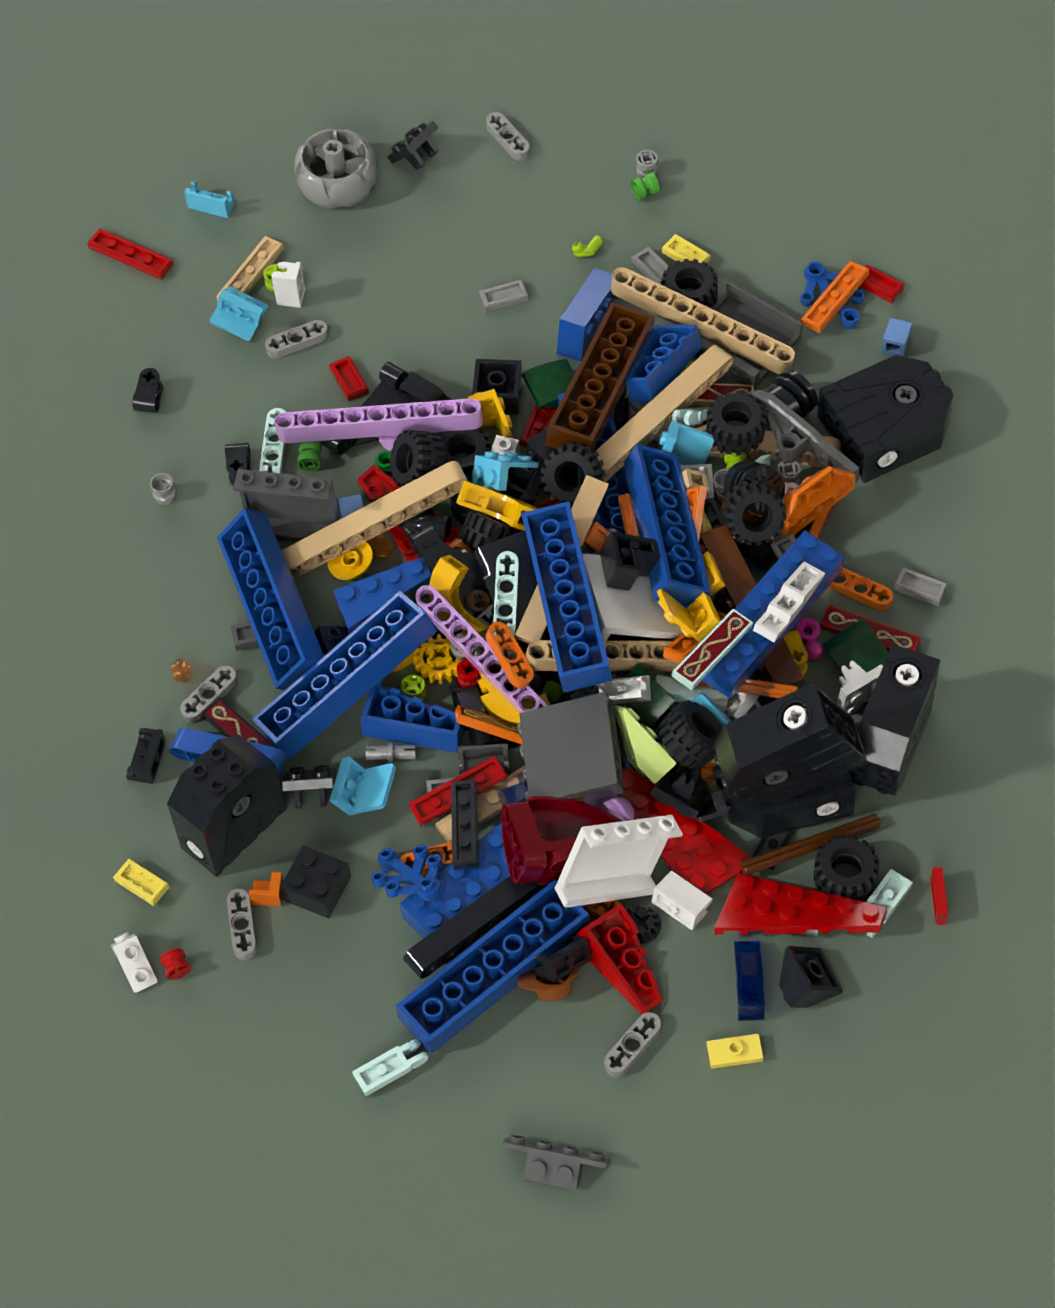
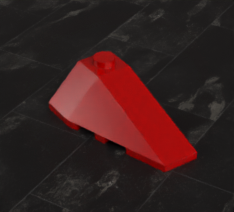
M620 903L584 927L576 935L589 938L590 963L642 1015L663 1000L653 972L648 968L645 959L647 954L644 947L641 948L637 936L639 933L637 926Z

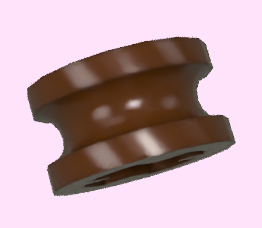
M482 590L472 591L466 597V606L473 612L484 611L489 606V596ZM477 594L481 596L480 600L483 601V605H478V608L475 607V602L472 601L473 597H478Z

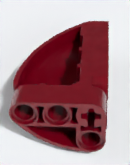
M531 796L527 801L503 804L501 808L502 839L506 863L512 882L514 884L537 881L539 885L550 884L554 880L558 882L581 827L621 822L622 820L600 808L568 798Z

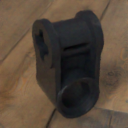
M146 368L139 375L132 401L134 411L157 413L159 410L163 385L159 381V372L154 368Z
M248 442L225 445L226 469L232 486H234L238 469L250 470L251 453Z

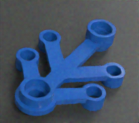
M820 262L809 263L804 270V277L808 282L805 291L801 294V304L806 307L813 305V292L816 284L821 288V296L830 285L828 281H833L838 276V273L826 271L824 265ZM857 289L850 297L851 302L856 305L862 304L865 293L861 289ZM844 304L838 311L841 315V323L845 328L853 329L859 324L860 314L856 309L847 308Z
M418 845L413 849L415 861L411 869L399 860L397 852L393 851V849L386 848L380 851L378 862L383 871L375 872L371 879L375 887L385 886L388 897L394 898L399 895L417 894L422 900L431 901L440 895L441 883L437 879L439 869L443 867L440 855L434 854L430 856L426 845ZM425 861L429 868L426 878L421 876ZM396 870L401 875L387 876L384 871ZM405 883H413V884H415V885L400 886V884H405Z

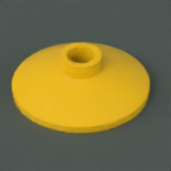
M364 542L328 561V569L335 578L340 580L358 578L371 566L373 551L370 545Z

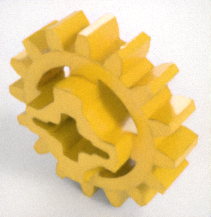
M440 634L437 635L435 640L430 637L428 643L424 642L421 648H417L415 656H413L416 673L421 672L423 679L429 677L431 684L438 680L440 685H442L444 679L451 683L452 676L458 677L456 669L458 663L462 660L456 658L455 662L452 661L454 655L451 652V642L447 637L442 639Z

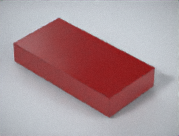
M866 264L864 267L869 269V275L859 287L892 304L904 289V284Z
M350 356L329 364V369L348 402L369 393L366 383Z
M933 867L930 884L935 923L937 925H946L948 907L942 867Z

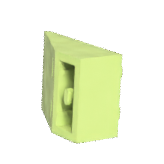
M614 705V714L617 725L620 728L627 761L642 777L656 784L676 764L672 759L673 756L664 744L662 745L660 742L655 741L657 735L648 726L645 727L637 722L640 717L631 708L628 709L626 706L622 708Z

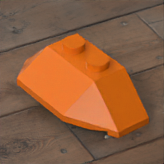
M829 466L818 471L813 476L806 477L796 489L789 490L783 498V504L786 507L784 513L787 516L786 520H782L784 524L782 538L790 533L794 536L854 490L856 475L852 472Z

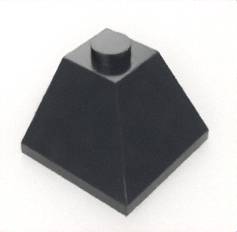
M788 946L785 949L779 986L783 992L784 1000L789 1004L790 1008H808L843 992L821 948Z

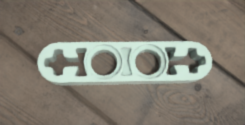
M274 408L267 414L259 471L269 472V469H272L273 473L282 474L286 443L280 440L277 442L269 440L271 436L277 435L274 420L277 415L286 412L282 408ZM270 454H277L279 456L274 461L266 459Z
M504 551L499 554L496 561L494 622L507 623L515 637L519 562L515 553ZM506 558H510L511 562L514 563L510 565V575H505V565L501 564V562L506 561ZM504 581H510L514 587L511 592L504 593L499 588L500 584ZM502 605H509L513 609L511 615L507 617L501 616L498 610Z

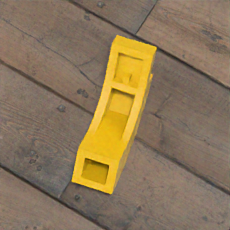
M465 480L456 501L459 505L493 516L506 522L511 527L525 531L521 513L537 509L512 496Z
M451 555L441 557L432 572L429 586L435 588L481 637L485 636L489 627L469 614L462 606L459 597L461 582L469 568ZM429 595L430 602H432L434 597ZM441 612L437 618L440 621H447L451 615L448 612ZM459 629L462 630L461 632L464 636H467V631Z
M479 672L480 680H477L483 694L487 693L481 696V701L488 714L514 725L520 723L519 712ZM545 693L539 695L548 706L551 705ZM533 700L523 701L522 703L523 708L528 710L536 705Z

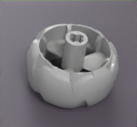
M324 129L314 133L307 138L305 145L299 147L294 160L295 178L300 191L313 204L329 209L335 207L347 208L364 200L369 195L371 187L375 186L378 176L375 151L371 148L365 137L349 129ZM325 161L327 174L321 177L314 175L312 172L316 166ZM344 172L351 174L343 178H334L337 176H341L342 174H344Z

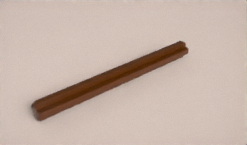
M871 814L746 859L741 862L740 867L744 875H750L819 850L824 842L828 841L831 843L832 837L837 836L838 839H842V835H848V838H852L853 835L858 836L880 827L881 822L877 814Z

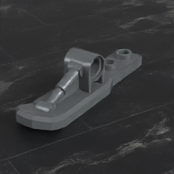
M762 390L749 393L751 398L756 397L759 400L758 403H762L764 406L766 417L770 423L769 426L778 442L781 460L788 463L794 462L806 451H809L817 456L825 467L831 466L852 472L856 475L855 483L859 480V467L827 442L815 428L776 396Z

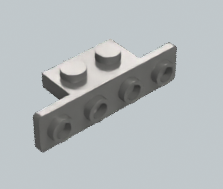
M510 1135V1138H505L502 1142L503 1148L528 1152L523 1179L574 1190L578 1186L581 1164L608 1168L611 1161L610 1158H605V1154L601 1152L589 1151V1154L578 1152L579 1149L573 1146H563L561 1149L552 1147V1143L548 1141L537 1140L536 1143L527 1142L525 1137L519 1135Z

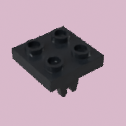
M432 121L428 124L423 122L416 129L415 127L404 135L406 139L400 140L391 148L393 152L387 158L392 164L406 158L415 169L422 168L425 164L416 152V149L421 146L429 156L436 155L438 149L430 139V136L439 127Z
M541 461L538 468H534L531 472L520 467H510L508 469V476L517 486L507 481L506 491L499 492L532 505L539 496L538 488L540 489L544 484L541 482V477L543 476L541 468L545 464Z
M329 765L315 766L314 770H304V767H292L289 771L285 772L282 780V790L294 791L297 809L302 806L301 790L319 789L321 807H326V788H333L336 779L335 768L329 769Z
M684 766L678 773L670 769L654 784L650 795L655 797L658 802L673 807L682 816L695 820L708 790L696 784L701 769L695 768L694 771H691L688 766Z

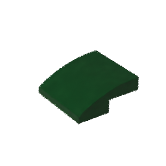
M562 359L531 368L523 372L522 377L539 409L558 407V394L566 392L575 373L568 360Z
M864 618L822 644L840 671L842 666L851 669L849 666L850 661H854L867 673L884 663L888 656V651Z
M638 664L625 678L649 675L651 701L614 705L622 708L624 706L628 709L631 708L640 717L637 722L650 728L670 707L675 698L657 683V680L648 671Z

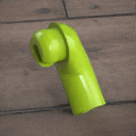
M595 235L588 245L583 246L582 242H575L572 245L573 254L579 258L593 256L604 241L600 236Z

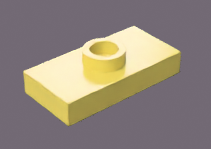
M677 234L662 247V253L675 261L683 262L684 259H689V261L697 259L700 263H708L711 260L710 254Z
M128 859L113 877L115 882L152 906H155L170 888L167 882L131 859Z
M759 1034L706 1041L711 1069L763 1061Z

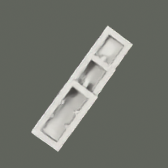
M803 562L783 584L780 593L771 601L767 611L755 623L753 631L775 643L824 578L825 573Z

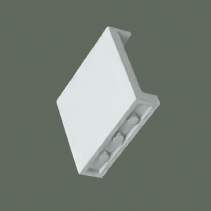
M582 553L604 644L610 634L668 639V641H675L683 634L679 625L676 623L672 625L663 615L665 613L664 609L658 602L654 601L649 576H638L630 591L607 587L600 555Z
M673 815L581 827L555 886L563 906L567 908L653 895L656 885L651 878V874L668 838L682 837L683 835Z

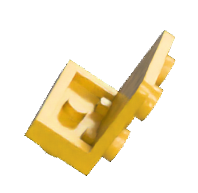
M494 389L468 396V399H476L481 404L483 424L479 427L480 429L495 425L499 436L513 438L510 430L512 428L510 416L504 414L505 406L502 397H497Z
M662 588L657 591L660 598L658 603L665 611L664 617L672 625L675 623L679 625L681 631L688 638L693 637L698 642H701L721 622L711 598L705 592L685 608Z

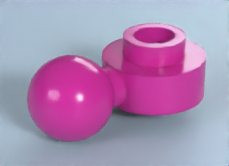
M812 618L801 619L796 625V630L800 634L802 643L806 644L805 650L808 654V660L816 661L823 654L822 646L816 642L820 635V625ZM809 631L811 635H805L803 632Z

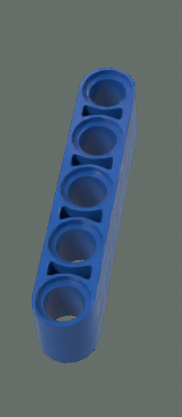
M182 727L179 728L169 752L178 759L195 762L218 739L226 737ZM249 742L276 764L278 775H280L287 760V754L275 747Z

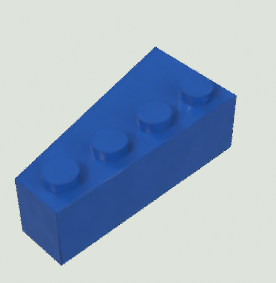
M594 268L560 317L556 354L579 362L582 361L611 302L618 298L611 292L612 273Z
M697 324L653 326L625 379L632 403L646 404L653 400L700 351L703 346Z
M420 557L333 590L349 634L399 591L411 601L417 603V590L422 586L430 585L432 574L426 562Z
M378 682L370 689L361 716L363 736L458 753V747H460L464 736V725L456 722L455 712L437 705L430 706L423 703V699L415 696L410 698L401 694V691L398 689L383 687L381 682Z

